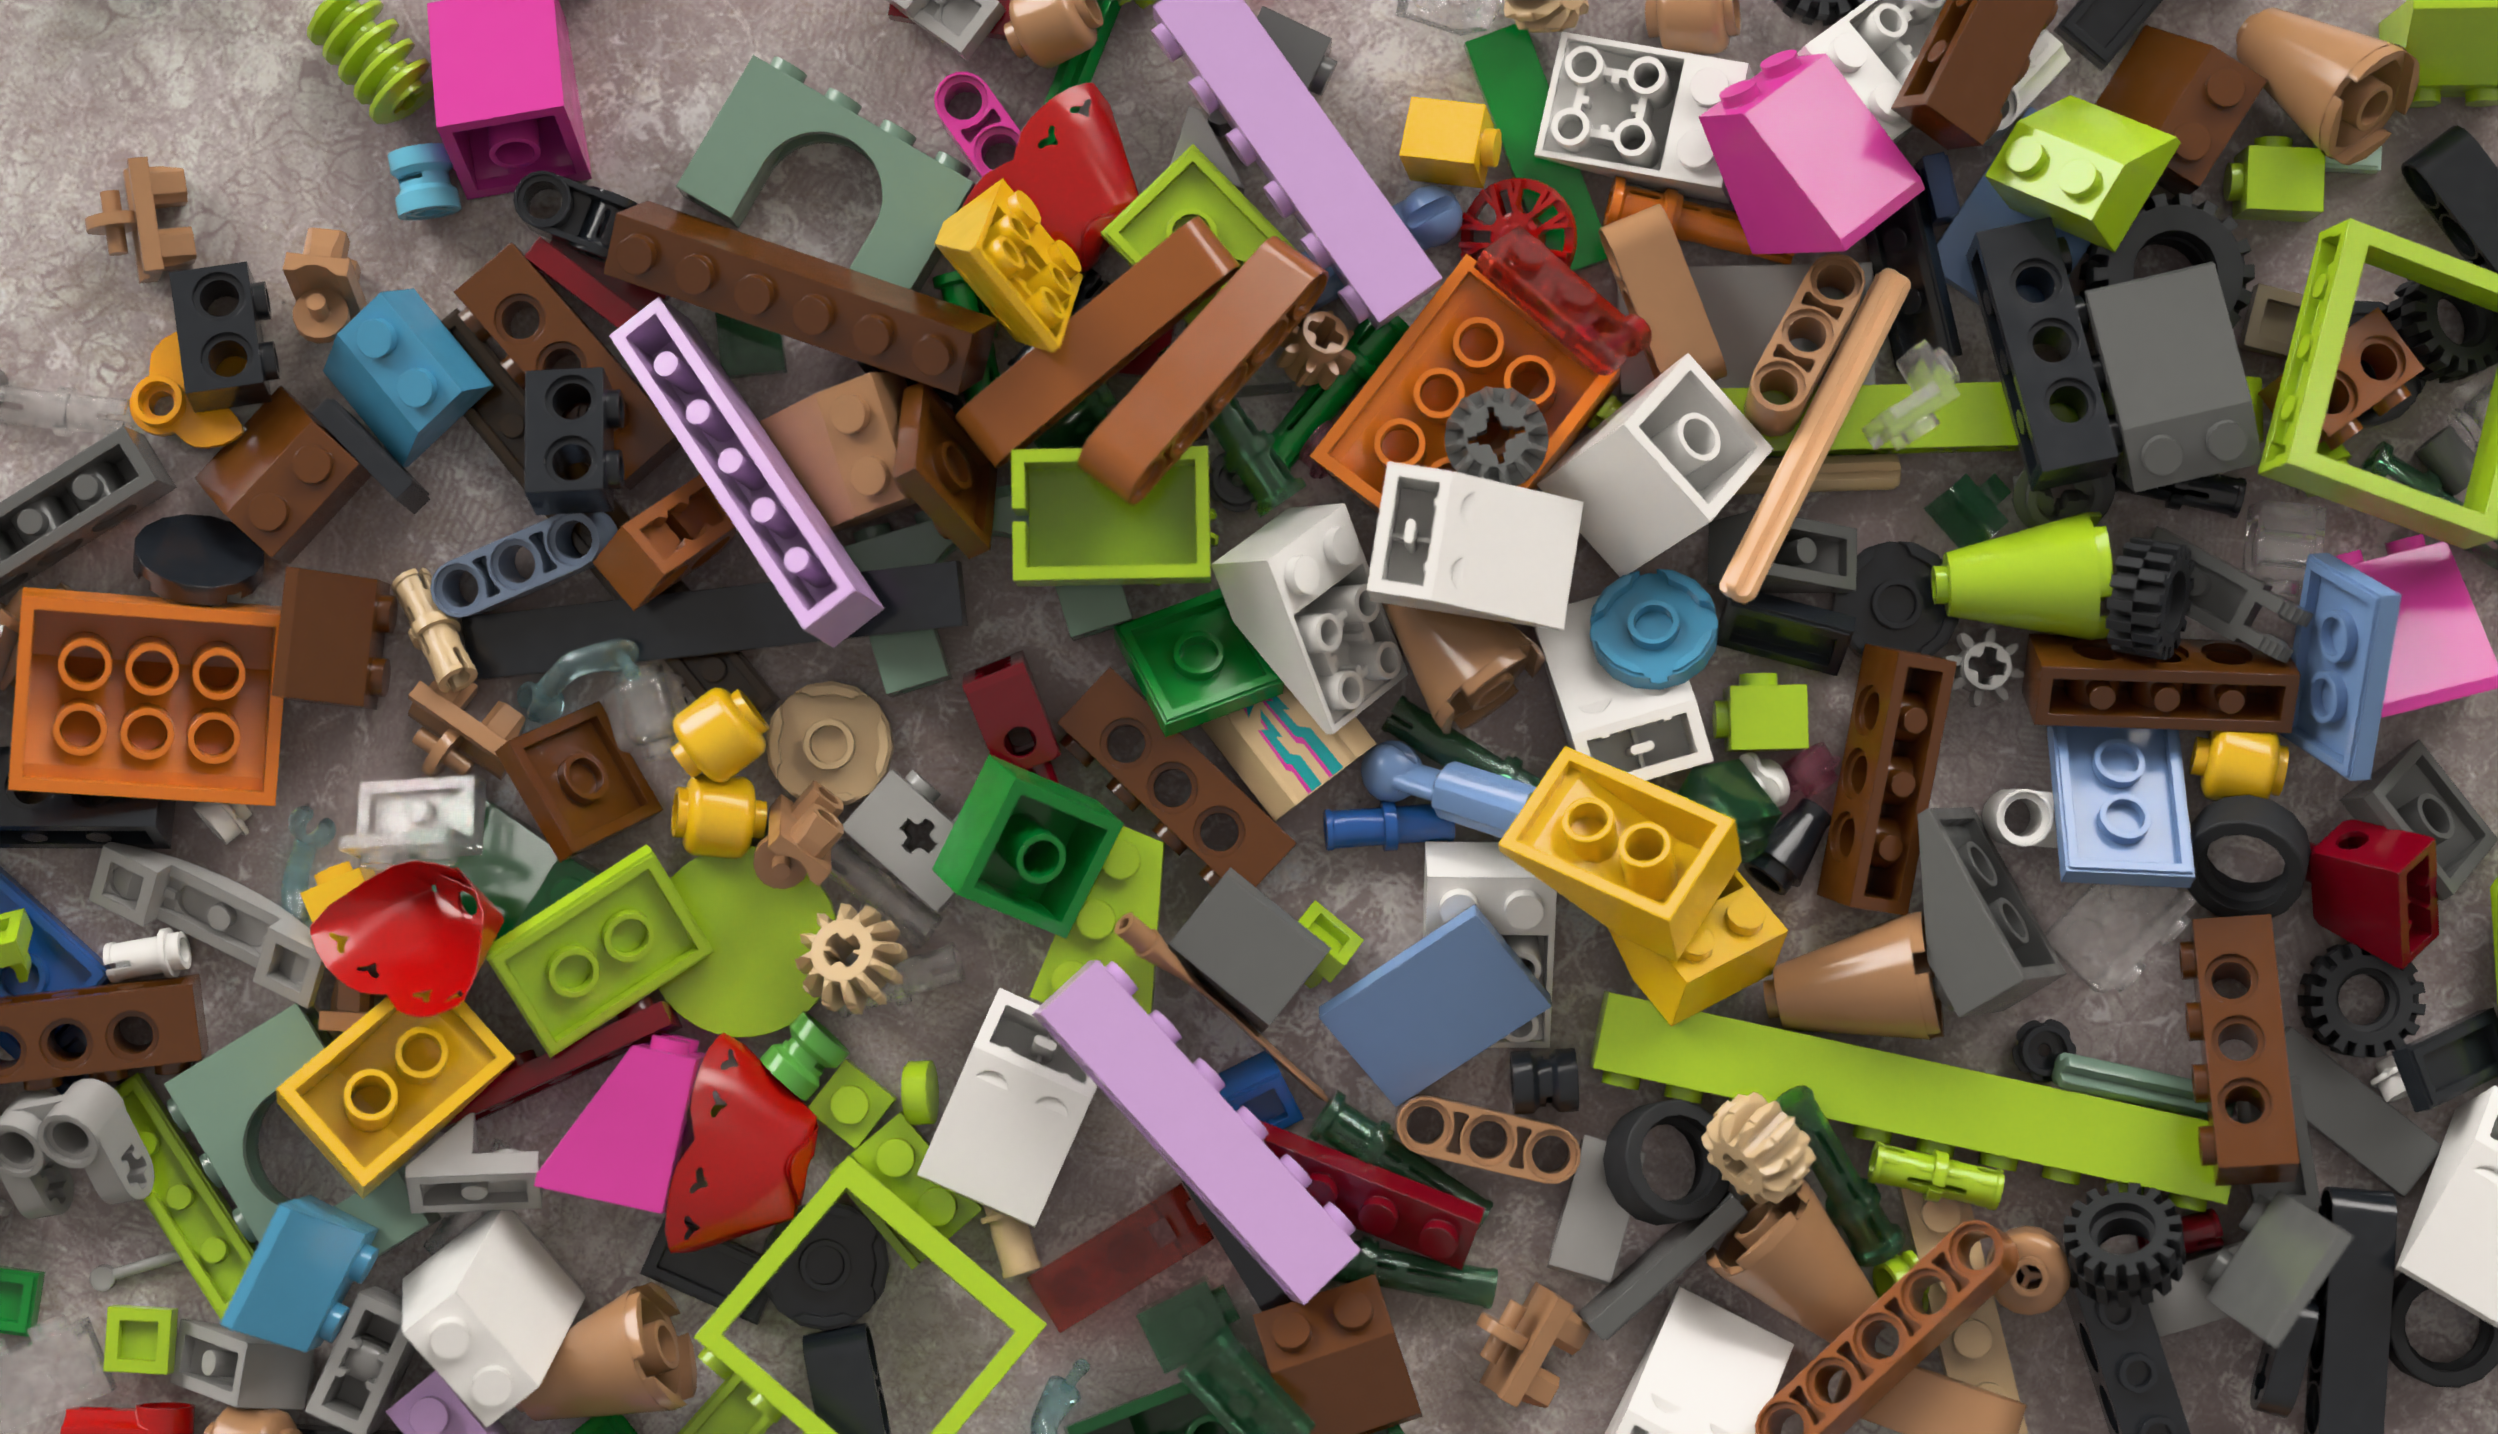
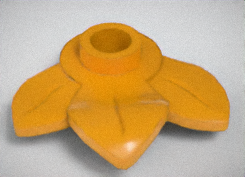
M177 332L162 339L151 353L149 376L142 379L136 385L130 397V413L135 423L145 432L154 436L164 437L177 434L184 442L194 448L210 449L234 442L244 433L243 426L237 416L229 408L194 412L185 394ZM237 356L228 357L218 365L216 374L223 377L235 376L245 368L247 360ZM163 397H172L174 401L172 410L163 416L156 415L155 405L157 401Z

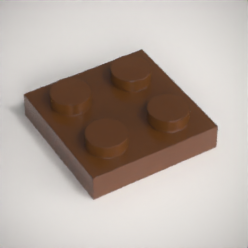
M917 382L903 389L893 478L900 492L906 498L913 499L932 519L939 534L947 540L951 539L967 558L971 559L991 550L998 468L991 464L955 420L956 413L930 385Z
M600 701L513 738L495 751L560 863L649 821L663 811L658 799Z

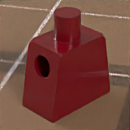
M1023 650L963 673L962 686L990 755L1060 784L1051 760L1061 756L1060 745ZM1015 727H1026L1030 731L1032 741L1024 746H1015L1011 743L1008 732Z
M2349 819L2342 821L2319 844L2309 841L2311 855L2305 881L2311 883L2313 917L2320 926L2402 970L2439 935L2435 838L2404 830L2387 829L2382 825Z

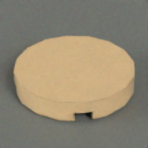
M835 681L808 684L789 696L771 717L770 730H768L765 740L768 764L781 786L797 799L814 780L837 796L843 802V806L853 805L868 796L889 772L894 752L891 723L879 703L858 687Z

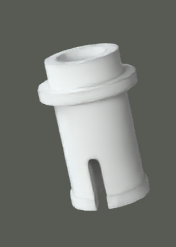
M170 927L160 929L157 936L120 943H106L103 949V964H116V968L105 971L112 983L164 973L168 978L178 977L181 970L190 968L192 960L190 943L186 934L183 931L174 932Z

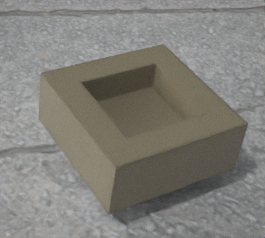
M2258 283L2252 288L2253 293L2247 308L2238 348L2287 360L2303 294Z

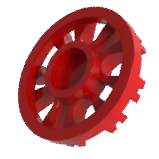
M1528 178L1505 179L1489 185L1486 189H1482L1469 206L1467 212H1464L1462 215L1463 221L1460 227L1461 242H1459V248H1461L1462 252L1460 254L1461 258L1463 259L1468 254L1479 262L1476 254L1486 249H1491L1495 257L1492 265L1487 269L1496 276H1499L1504 261L1510 263L1504 282L1523 296L1531 297L1551 289L1569 270L1577 248L1576 222L1565 199L1549 185ZM1524 188L1541 194L1533 210L1529 213H1525L1521 205ZM1504 191L1508 192L1512 213H1506L1500 194ZM1487 203L1496 213V221L1492 225H1488L1478 219L1479 214ZM1554 205L1559 214L1542 224L1537 218ZM1564 229L1563 251L1549 249L1545 245V233L1549 230ZM1474 230L1491 231V243L1474 242ZM1540 254L1556 265L1551 273L1536 260ZM1526 263L1531 268L1536 284L1519 288L1518 271L1521 265Z

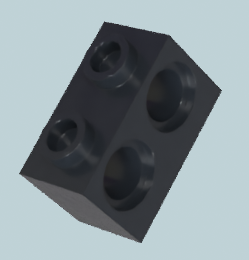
M247 261L169 272L185 394L194 412L272 402L269 380L280 379V370L274 341H263L261 320L272 319L266 282H255ZM233 297L239 300L235 310L228 315L213 316L208 314L210 305L218 298ZM239 356L247 360L245 368L235 376L223 377L216 374L218 365L228 357Z
M603 367L525 371L524 493L536 515L614 512V489H623L625 480L622 451L614 450V428L624 427L625 413L621 389L613 390ZM580 402L590 404L589 410L582 417L577 419L562 418L564 411L569 406ZM583 462L591 465L589 471L577 480L562 479L564 471L572 464Z

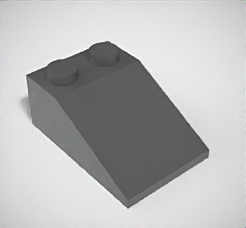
M2208 262L2084 291L2095 353L2101 360L2106 380V390L2103 396L2107 416L2115 415L2122 437L2123 450L2121 453H2118L2119 457L2116 460L2118 476L2134 493L2260 464L2262 454L2252 399L2215 263Z
M1928 808L1918 814L1927 961L1936 975L1933 977L1932 983L1941 1002L1949 1010L1956 1011L1959 1018L2002 1012L2066 975V971L1974 808Z
M2280 1190L2277 1191L2271 1201L2261 1194L2257 1197L2238 1225L2249 1234L2235 1254H2232L2223 1247L2202 1278L2204 1282L2212 1286L2205 1297L2208 1301L2276 1349L2353 1238V1236Z

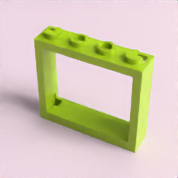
M2352 218L2320 232L2257 474L2462 549L2497 540L2498 366L2463 506L2316 453L2364 263L2497 313L2498 273Z
M848 1155L696 1333L694 1338L705 1346L697 1357L726 1382L735 1372L754 1388L747 1397V1400L775 1424L785 1415L804 1431L802 1434H838L729 1341L724 1334L843 1194L848 1191L1014 1332L1011 1338L930 1433L956 1434L1047 1324Z

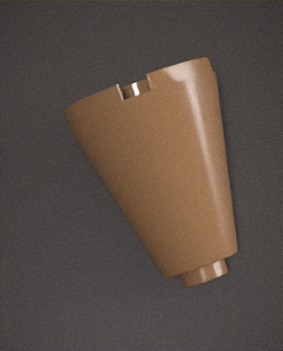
M2270 7L2260 13L2252 14L2243 22L2237 33L2236 53L2238 61L2267 79L2268 81L2263 87L2265 91L2326 157L2335 159L2341 164L2351 165L2366 159L2386 142L2392 133L2383 127L2395 110L2403 115L2406 114L2419 83V63L2414 56L2407 53L2404 47L2278 8Z
M1382 603L1433 720L1444 734H1450L1452 721L1457 724L1460 730H1463L1489 716L1519 692L1513 683L1515 678L1524 669L1533 678L1545 661L1544 653L1538 645L1509 622Z
M1923 911L1908 912L1906 915L1898 916L1778 964L1773 968L1774 979L1763 981L1768 1016L1770 1019L1780 1017L1785 1030L1924 1040L1944 1037L1942 1002L1937 996L1932 983V979L1936 975L1927 961Z
M1804 1178L1802 1179L1803 1184L1791 1196L1786 1195L1778 1204L1768 1201L1761 1205L1755 1202L1748 1194L1740 1201L1748 1211L1747 1217L1726 1234L1719 1250L1713 1246L1706 1252V1263L1720 1277L1831 1344L1879 1299L1810 1184Z
M650 1282L631 1288L569 1328L540 1387L515 1407L520 1412H525L534 1421L674 1411L688 1405L683 1400L692 1398L697 1390V1366L689 1333L677 1336L670 1319L672 1316L681 1314L676 1303L663 1287Z

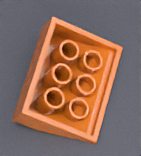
M1466 254L1315 448L1310 458L1379 514L1387 462L1456 472L1447 456L1445 431L1447 420L1458 406L1460 400L1480 391L1485 386L1491 388H1514L1537 404L1548 428V449L1543 463L1531 478L1518 485V487L1536 491L1539 488L1537 483L1566 453L1620 383V367ZM1488 413L1490 422L1487 423V433L1483 436H1478V440L1469 441L1468 444L1478 442L1479 445H1490L1493 454H1497L1498 463L1502 464L1505 463L1503 453L1506 452V441L1515 438V434L1525 432L1524 430L1514 432L1513 429L1503 430L1500 426V421L1495 418V413Z
M23 587L8 790L275 806L284 698L271 696L281 606L233 602L216 606L184 605L162 597Z

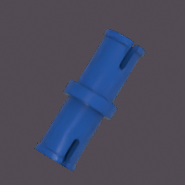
M1380 801V806L1376 808L1334 811L1325 809L1323 812L1324 840L1327 851L1339 848L1382 845L1384 852L1397 851L1399 844L1422 843L1425 841L1454 842L1455 823L1438 818L1432 804L1396 806L1395 802Z

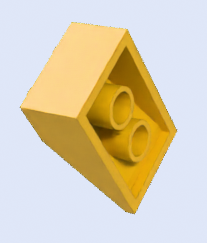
M1564 746L1498 844L1501 853L1617 935L1676 962L1742 862L1735 819L1567 746Z
M432 990L424 993H415L413 997H423V1001L428 1002ZM456 994L450 999L446 1000L445 1002L451 1000L454 997L459 998L460 996ZM387 996L276 1088L277 1103L360 1197L364 1199L421 1150L515 1061V1057L465 1001L453 1009L432 1017H413L397 1011Z

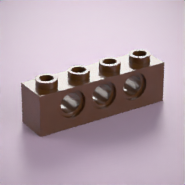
M511 242L454 291L456 296L466 306L458 316L482 343H485L491 336L508 354L499 363L524 391L525 371L552 370L555 363L565 356L573 355L579 357L581 368H604L613 390L621 389L623 394L624 427L618 428L614 432V450L622 451L625 472L624 486L631 490L682 445L648 394L538 268L524 257V252ZM526 308L537 309L540 323L536 332L528 338H514L511 333V322L515 314ZM583 402L575 403L564 411L562 418H580L589 410L590 404Z
M2029 634L2021 692L2034 725L2292 733L2301 677L2292 657L2285 663L2245 642L2181 639L2178 649L2174 648V655L2171 658H2167V660L2115 652L2111 649L2112 644H2108L2107 638L2087 640L2063 635Z
M1865 643L1817 895L1852 908L1899 915L1908 914L1920 855L1918 814L1929 808L1957 665L1956 661Z
M1111 667L1101 675L1057 722L1067 732L1059 743L1086 768L1096 759L1114 777L1108 782L1106 787L1132 812L1141 803L1146 806L1160 820L1152 831L1180 856L1189 847L1207 865L1198 874L1212 888L1216 886L1230 867L1254 887H1257L1296 846L1297 843L1180 732L1165 737L1147 701ZM1122 727L1138 729L1145 739V749L1142 755L1130 763H1122L1115 760L1109 751L1110 737L1116 730ZM1170 770L1183 772L1189 777L1192 784L1189 799L1177 807H1168L1161 804L1155 795L1157 779L1163 773ZM1215 814L1230 816L1238 826L1239 834L1237 841L1231 848L1225 851L1209 849L1201 838L1203 823L1207 818Z
M2271 914L2192 919L2189 941L2179 942V962L2182 980H2194L2196 1002L2185 1003V1018L2188 1041H2200L2202 1064H2192L2191 1068L2194 1102L2206 1103L2209 1126L2198 1127L2201 1166L2213 1165L2215 1186L2295 1182L2299 1168V1154ZM2221 979H2235L2245 986L2247 993L2239 998L2229 999L2219 995L2214 990L2213 985ZM2228 1040H2241L2250 1045L2254 1055L2242 1061L2232 1060L2221 1052L2219 1046ZM2237 1101L2249 1102L2260 1111L2261 1117L2252 1123H2239L2227 1114L2226 1107Z
M200 974L0 997V1032H7L13 1035L18 1040L21 1048L19 1058L15 1060L0 1059V1084L23 1082V1088L27 1091L55 1088L63 1085V1077L88 1074L89 1079H96L102 1082L117 1081L129 1077L128 1069L154 1066L156 1075L179 1074L194 1066L193 1061L203 1060L209 1049ZM129 1016H137L146 1020L152 1028V1041L144 1045H135L128 1042L121 1034L120 1021ZM62 1024H72L79 1027L87 1039L86 1049L77 1053L63 1050L55 1040V1028Z

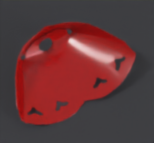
M1083 83L1070 87L1044 104L1021 130L1013 160L987 172L972 189L962 208L1003 178L1014 193L1020 190L1032 200L1040 213V224L1055 242L1057 240L1064 241L1073 250L1081 264V274L1094 267L1110 246L1101 236V232L1139 196L1111 106L1094 83ZM1086 100H1091L1088 111L1089 117L1070 112L1072 107H1082ZM1050 126H1054V134L1058 144L1039 148V142L1048 137Z
M415 860L391 866L331 903L311 924L310 935L316 952L326 968L346 986L360 993L388 995L397 1011L406 1015L432 1017L459 1006L465 1000L504 923V918L496 906L458 867L451 868L434 862ZM432 885H436V893L433 891ZM462 891L467 892L476 899V914L470 915L464 909L461 902ZM329 933L348 937L344 953L338 952V943L329 936ZM377 964L376 970L379 977L373 978L368 971H358L357 968ZM432 990L428 1002H424L423 997H413L415 993H424ZM459 991H461V994H463L459 998L454 997L451 1000L445 1002L446 1000L456 995Z
M723 1032L708 1048L701 1063L690 1105L695 1140L677 1163L671 1179L665 1216V1233L670 1253L695 1252L792 1220L798 1211V1207L802 1205L808 1166L815 1155L819 1128L816 1120L817 1116L791 1090L783 1085L745 1044ZM732 1050L738 1067H729L726 1070H722L721 1065L729 1059L728 1051ZM713 1091H717L722 1101L727 1104L715 1117L711 1116V1110L716 1103L713 1098ZM702 1168L703 1176L708 1186L690 1193V1188L697 1183V1169ZM686 1216H689L694 1224L700 1226L698 1230L691 1234L688 1240L684 1239L685 1233L688 1231V1227L684 1223Z

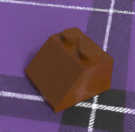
M2145 25L2096 100L2095 105L2177 137L2181 143L2156 184L2175 196L2179 193L2190 195L2201 186L2268 80L2213 45Z
M280 385L271 395L272 402L264 403L243 425L244 433L234 442L225 445L199 472L195 480L224 515L273 559L291 564L372 475L309 409L285 387Z
M286 566L271 696L304 703L377 710L378 696L385 697L387 695L391 675L390 660L383 659L385 633L392 634L394 632L398 613L397 597L390 595L391 584L378 579Z
M1376 1274L1317 1293L1305 1305L1293 1301L1253 1315L1268 1367L1291 1434H1372L1423 1417Z

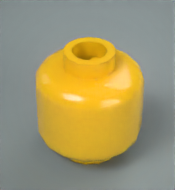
M715 687L675 716L673 719V730L679 742L673 745L670 750L682 768L693 779L703 772L710 780L724 783L762 756L766 749L763 734L770 729L761 713L744 692L737 689L731 694L728 690Z
M2210 731L2208 738L2198 736L2195 738L2190 758L2189 774L2201 776L2200 786L2202 793L2211 801L2242 795L2269 799L2270 795L2280 796L2288 768L2289 747L2280 745L2277 733Z
M701 773L694 779L691 777L686 787L677 786L675 790L671 816L672 837L681 838L684 849L691 855L730 859L741 858L749 850L752 838H764L767 825V801L756 800L755 788L746 777L734 776L729 781L721 783L714 782L704 773Z

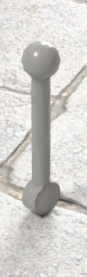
M176 1250L116 1268L108 1264H101L90 1273L89 1281L95 1290L100 1292L107 1291L117 1283V1280L181 1262L182 1260Z

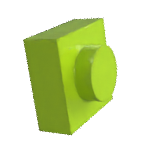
M845 1059L808 1108L817 1116L820 1122L853 1148L857 1149L893 1105L897 1097L852 1061Z
M133 1305L108 1306L103 1371L160 1375L174 1373L178 1308Z

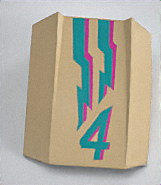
M1285 684L1283 694L1200 724L1274 822L1290 812L1301 801L1377 744L1356 717L1334 734H1326Z

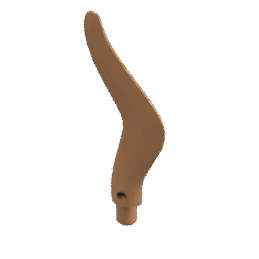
M1127 913L1118 920L1114 929L1115 933L1134 949L1137 956L1176 976L1203 995L1313 1095L1327 1103L1330 1101L1326 1093L1185 967L1176 954L1169 949L1157 930L1150 929L1133 913Z

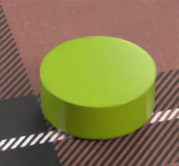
M932 1060L908 1061L903 1067L901 1101L905 1120L910 1125L936 1123L939 1110V1084L936 1067Z

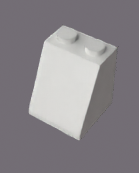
M1687 353L1569 448L1537 485L1544 493L1584 502L1579 532L1618 576L1621 577L1630 574L1710 523L1770 454L1773 447L1692 356Z
M493 1210L482 1216L402 1279V1333L486 1427H489L540 1387L586 1294L514 1210Z

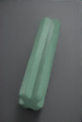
M2066 1052L2059 1054L2055 1060L2052 1081L2063 1090L2208 1120L2207 1104L2194 1102L2192 1079ZM2235 1102L2226 1107V1112L2231 1118L2233 1117Z

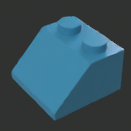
M414 288L380 292L336 335L323 369L325 375L390 454L404 468L409 467L494 386Z
M312 1195L280 1203L220 1325L233 1331L303 1352H308L321 1346L324 1340L332 1343L348 1317L350 1308L342 1303L353 1281L359 1284L363 1283L376 1261L379 1249L371 1244L379 1228Z

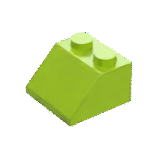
M2407 0L2379 23V39L2404 47L2407 53L2414 56L2419 63V83L2409 108L2437 106L2441 104V97H2465V105L2469 107L2498 105V0Z
M2069 95L2017 121L1985 177L2010 209L2036 220L2051 217L2055 228L2115 252L2181 142L2173 135Z

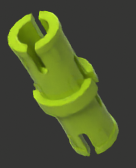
M1879 1141L1874 1144L1867 1171L1868 1182L1922 1193L1923 1200L1937 1203L1941 1198L1984 1207L1992 1211H1996L1999 1206L2005 1181L2004 1170L1949 1159L1948 1152L1933 1150V1154L1930 1155L1886 1145Z

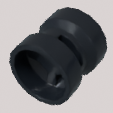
M1575 1048L1554 1049L1548 1059H1544L1543 1056H1535L1530 1050L1510 1051V1084L1514 1115L1534 1114L1539 1107H1546V1103H1551L1552 1107L1558 1112L1579 1111V1080Z

